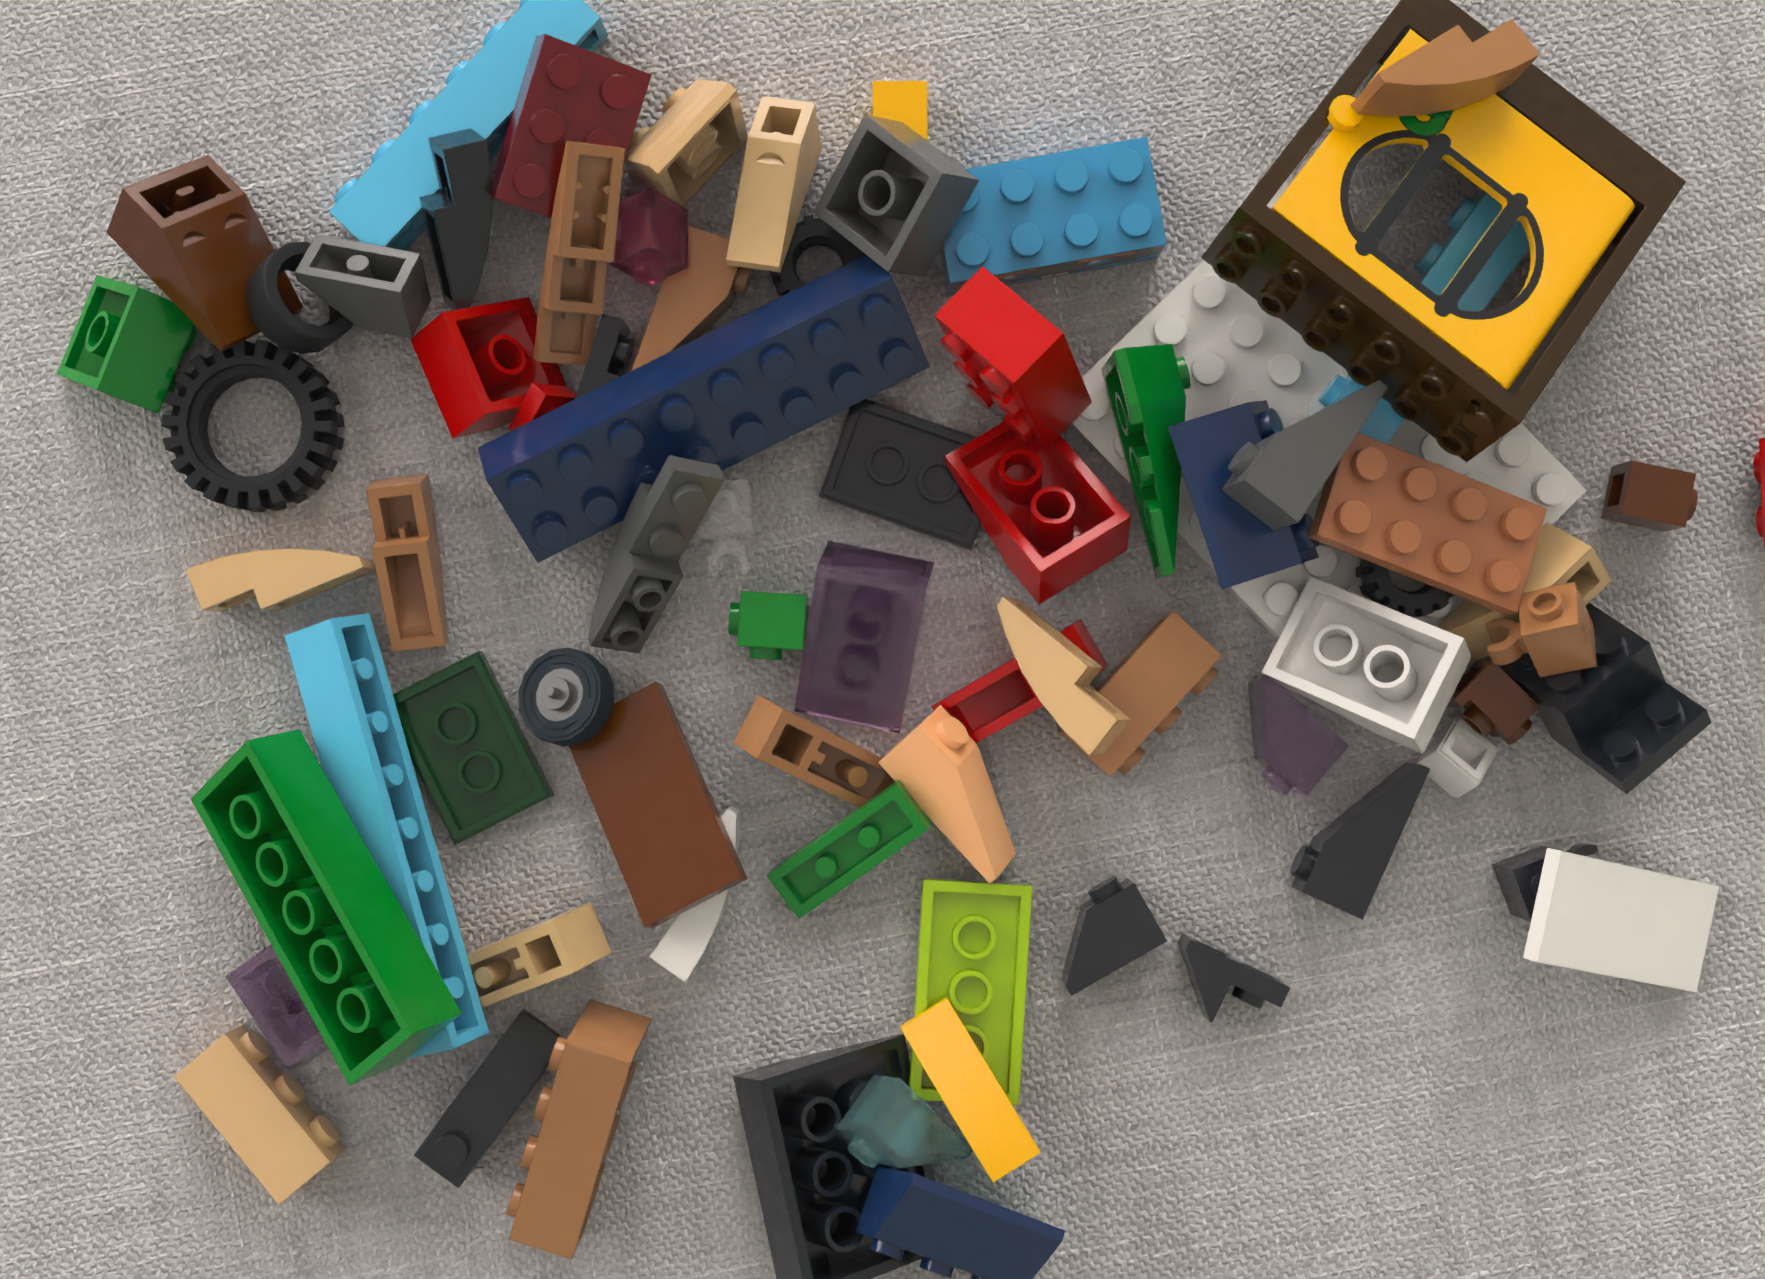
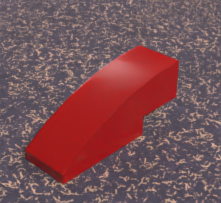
M1081 619L1059 631L1102 666L1099 672L1108 666ZM1014 657L931 707L934 711L941 705L950 716L955 717L965 726L968 735L975 743H978L1043 705Z

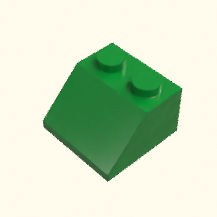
M96 275L57 375L158 414L162 404L165 403L168 391L174 392L176 381H174L176 376L174 373L182 354L186 353L194 342L196 326L174 302L138 286Z

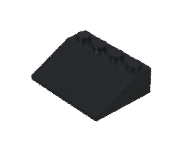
M894 1035L783 1060L733 1076L776 1279H871L922 1259V1256L908 1251H904L902 1260H898L870 1250L873 1238L855 1232L877 1167L915 1173L936 1181L919 1101L910 1100L908 1096L910 1059L904 1035Z

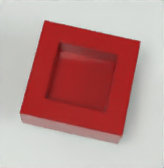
M532 383L508 429L512 431L574 400L576 393L568 386Z

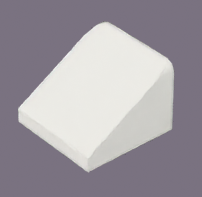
M1457 714L1427 748L1417 764L1430 768L1427 777L1452 797L1459 798L1480 784L1499 748L1486 737L1475 732Z

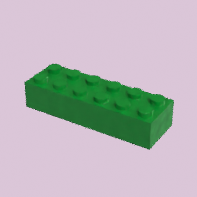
M300 729L247 740L191 798V801L347 1083L351 1086L400 1065L462 1013Z

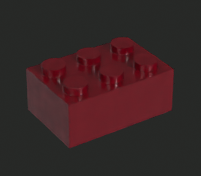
M547 34L536 36L492 178V198L552 218L566 141L625 148V161L652 75Z

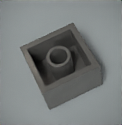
M865 114L813 212L887 272L926 276L979 180L903 122Z

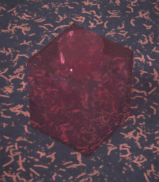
M651 187L620 201L614 262H610V266L633 277L635 281L646 285L661 283L667 277L689 268L688 209Z

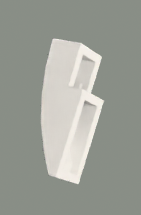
M731 805L727 808L721 819L738 854L740 811ZM731 888L679 914L650 955V958L686 982L710 944L723 915Z

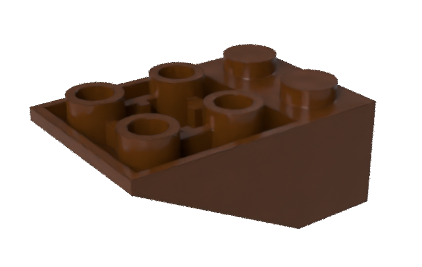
M209 155L124 187L109 224L107 234L220 351H224L260 333V329L251 318L246 303L247 281L256 266L275 250L246 193ZM283 271L277 277V288L282 302L293 315L301 313L303 306L286 272Z

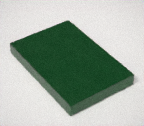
M478 651L393 694L410 757L454 845L554 796L483 651Z

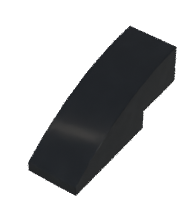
M471 128L428 138L440 192L419 197L443 300L452 310L469 308L473 303L481 281L489 248L492 220V174L487 141Z

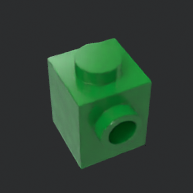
M741 591L740 603H730L728 633L729 635H738L737 646L750 648L749 658L782 660V650L805 651L809 598L807 595Z

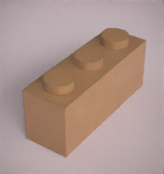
M1175 611L1167 612L1095 689L1131 719L1105 754L1089 755L1061 727L1058 732L1104 775L1111 777L1117 770L1122 775H1125L1145 754V751L1140 747L1144 740L1154 730L1159 735H1162L1178 719L1182 711L1177 705L1191 690L1195 695H1198L1214 680L1219 671L1213 665L1223 655Z

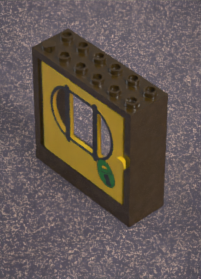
M1400 0L1236 210L1201 258L1212 266L1220 278L1236 284L1254 298L1264 312L1273 317L1280 318L1297 331L1308 346L1319 352H1324L1345 368L1348 375L1355 382L1363 386H1368L1378 380L1383 382L1388 388L1382 398L1391 404L1393 410L1399 416L1415 422L1433 436L1443 450L1452 455L1459 456L1467 463L1522 422L1686 181L1534 64H1531L1511 86L1484 100L1455 110L1427 115L1395 117L1357 114L1351 106L1356 99L1352 95L1377 62L1382 65L1377 71L1379 73L1457 25L1461 27L1472 42L1491 32L1450 0ZM1331 124L1334 127L1275 205L1271 209L1266 206L1328 125ZM1403 143L1422 146V155L1365 231H1357L1350 213L1348 192L1352 174L1359 161L1370 152L1391 144ZM1439 160H1444L1498 201L1502 209L1442 293L1436 295L1381 253L1377 248V244ZM1516 221L1521 222L1530 248V269L1521 292L1513 301L1497 309L1482 312L1460 310L1457 306L1458 301Z

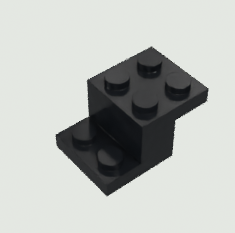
M1588 603L1586 608L1594 627L1597 666L1540 678L1529 653H1524L1519 659L1510 664L1498 666L1540 706L1537 710L1552 739L1625 794H1628L1712 722L1707 709L1665 681L1650 642L1591 603Z

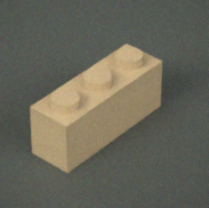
M241 1025L221 1036L173 1077L279 1205L342 1153L345 1148L339 1142L340 1134L335 1125L324 1115L319 1114L317 1116L304 1100L306 1094L299 1081L287 1072L282 1073L269 1057L271 1050L266 1041L255 1031H248Z

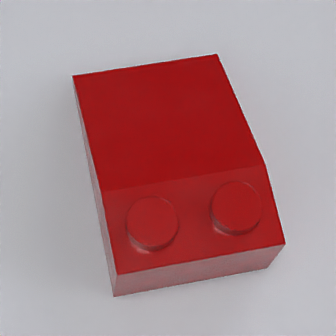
M1002 422L945 456L947 467L1004 562L1039 605L1127 551L1131 522L1130 514L1061 435L1046 449L1033 437L1027 442L1023 441L1005 422Z

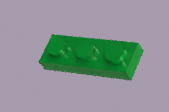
M897 780L772 868L767 874V878L798 919H800L929 830L931 822L900 780Z

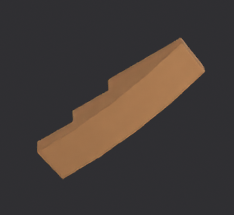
M566 141L555 194L539 299L533 356L538 362L586 366L594 342L596 315H602L607 262H614L625 148Z

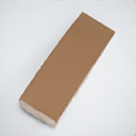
M1512 19L1474 42L1457 25L1377 73L1351 106L1357 114L1387 117L1418 116L1455 110L1484 100L1511 86L1540 54Z
M420 474L374 480L367 487L366 494L376 543L372 546V554L391 651L397 652L446 646L447 625L443 574L429 475Z

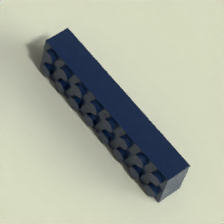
M865 254L478 447L486 481L535 560L539 563L623 521L640 483L653 485L669 455L719 465L721 471L930 366L893 277Z

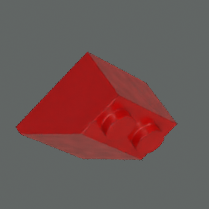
M529 297L442 312L410 339L453 439L493 430L510 423L532 383L567 386L557 363L538 362L533 358L538 317Z

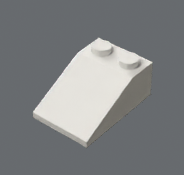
M1310 576L1261 673L1373 733L1424 754L1472 656L1465 639L1458 635Z

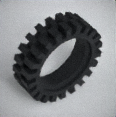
M257 339L256 343L244 340L224 351H220L216 346H212L209 348L212 355L208 358L200 354L189 361L195 369L190 374L180 371L174 381L182 385L178 394L170 391L167 393L165 403L173 406L172 415L162 414V427L171 431V437L163 438L165 450L175 453L176 459L170 462L176 472L187 476L184 482L193 490L202 492L203 497L213 502L250 512H264V509L273 511L287 509L286 503L294 502L299 504L306 500L308 496L305 492L310 488L319 490L326 482L321 478L325 470L333 472L338 461L332 459L334 450H342L344 439L338 436V427H345L344 416L336 411L335 406L339 405L340 401L337 394L328 388L327 385L330 382L327 378L317 371L313 364L292 351L282 349L268 341ZM250 378H266L281 383L293 395L299 407L302 422L300 439L292 455L275 470L259 476H241L228 470L216 458L210 446L207 431L209 415L216 400L235 383Z

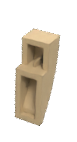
M294 548L257 550L235 554L185 569L201 609L222 612L255 597L261 609L280 611L376 571L373 560L325 550Z
M1003 597L997 604V609L1006 638L1022 673L1039 701L1059 726L1089 755L1105 754L1131 719L1089 685L1102 669V666L1023 601Z

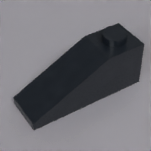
M1405 762L1314 836L1309 847L1303 845L1297 852L1291 866L1290 874L1295 876L1291 887L1363 920L1430 768L1421 764Z
M523 1009L442 1115L414 1156L459 1188L474 1171L547 1070L555 1043L559 1036H563L526 1009Z

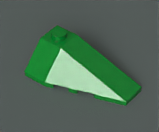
M1172 344L1122 348L1113 351L1101 370L1155 578L1159 579L1172 575L1175 572L1181 466L1168 427L1185 422L1186 395L1184 390L1191 387L1190 375L1184 357L1176 358Z

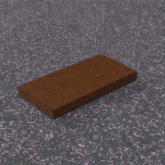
M654 682L616 702L613 705L608 722L598 735L583 744L569 746L645 928L652 929L748 879L662 684Z

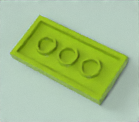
M922 878L913 1018L947 997L1011 1104L1019 1105L1032 885L992 882L989 884L987 881ZM911 1047L909 1099L943 1101Z

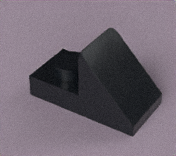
M606 314L602 315L575 399L619 378L620 376L616 375L618 368L623 370L627 368L633 353L635 340L629 337L631 330L624 320Z
M1181 934L1178 946L1201 1013L1210 1023L1213 1022L1231 984L1235 985L1231 994L1252 1006L1261 1009L1266 1000L1280 1008L1282 1007L1290 990V987L1285 983L1188 935Z

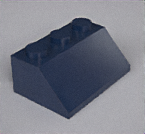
M1267 400L1247 402L1168 427L1221 589L1319 558L1316 550L1319 542L1308 538L1313 523L1310 515L1304 514L1298 523L1274 531L1222 491L1233 474L1228 469L1229 463L1240 448L1247 442L1255 444L1283 429L1278 413L1273 408L1269 409Z
M877 1167L855 1232L873 1238L870 1250L898 1260H902L904 1251L922 1256L919 1268L950 1279L954 1269L970 1274V1279H1033L1061 1244L1065 1230L918 1174Z

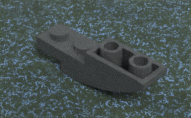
M669 455L653 485L640 483L619 528L602 577L588 636L590 646L640 653L684 577L678 561L725 481L719 465Z

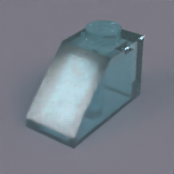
M874 1075L836 1127L851 1141L847 1147L850 1153L862 1163L872 1168H875L877 1164H882L900 1169L968 1158L973 1152L970 1144L900 1078Z

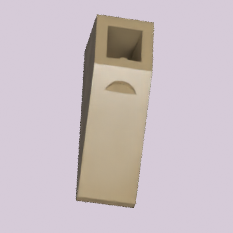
M762 96L747 138L726 257L727 265L781 272L822 150L815 103Z
M1546 522L1541 528L1523 593L1575 582L1586 606L1612 580L1592 546ZM1465 600L1438 628L1465 639L1472 656L1468 663L1470 664L1489 656L1487 651L1488 645L1501 643L1492 642L1487 632L1486 624L1503 618L1520 622L1519 608L1517 613L1504 615Z

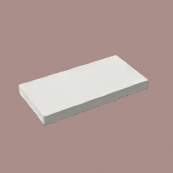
M1547 848L1523 958L1538 963L1697 993L1719 886Z

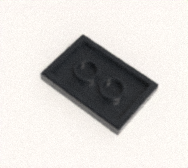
M865 399L849 409L819 498L971 551L981 522L947 467L945 456L977 437Z

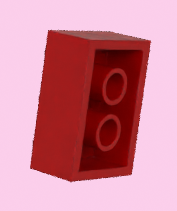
M983 266L934 315L945 334L940 340L941 344L956 359L953 363L956 370L969 382L966 385V389L985 408L989 409L993 404L999 407L1006 414L1003 418L1006 425L1023 441L1027 442L1033 437L1047 449L1092 403L1064 333Z

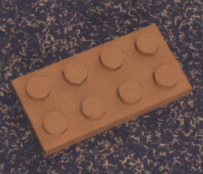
M1357 433L1324 484L1308 538L1508 615L1518 611L1547 509Z

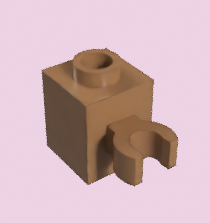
M1575 582L1523 593L1519 604L1520 622L1503 618L1486 624V629L1492 642H1501L1487 646V651L1495 665L1510 664L1519 659L1524 653H1529L1540 678L1597 666L1593 622Z

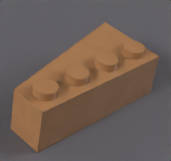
M590 999L567 1039L558 1037L548 1065V1069L557 1072L553 1087L544 1086L534 1114L535 1119L543 1121L539 1136L530 1135L520 1163V1167L529 1170L525 1184H516L506 1215L515 1218L509 1240L573 1259L585 1232L606 1165L602 1163L603 1158L606 1159L619 1124L621 1116L617 1115L616 1112L617 1110L620 1111L628 1088L631 1085L637 1062L633 1060L643 1039L646 1037L651 1018Z

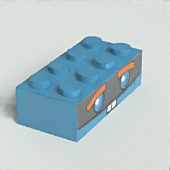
M1147 137L965 169L976 177L979 182L940 249L948 296L955 295L982 266L1008 286L1158 259L1167 242Z

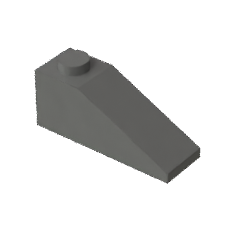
M1378 380L1255 444L1247 442L1229 463L1228 469L1233 474L1222 491L1274 531L1298 523L1388 386Z

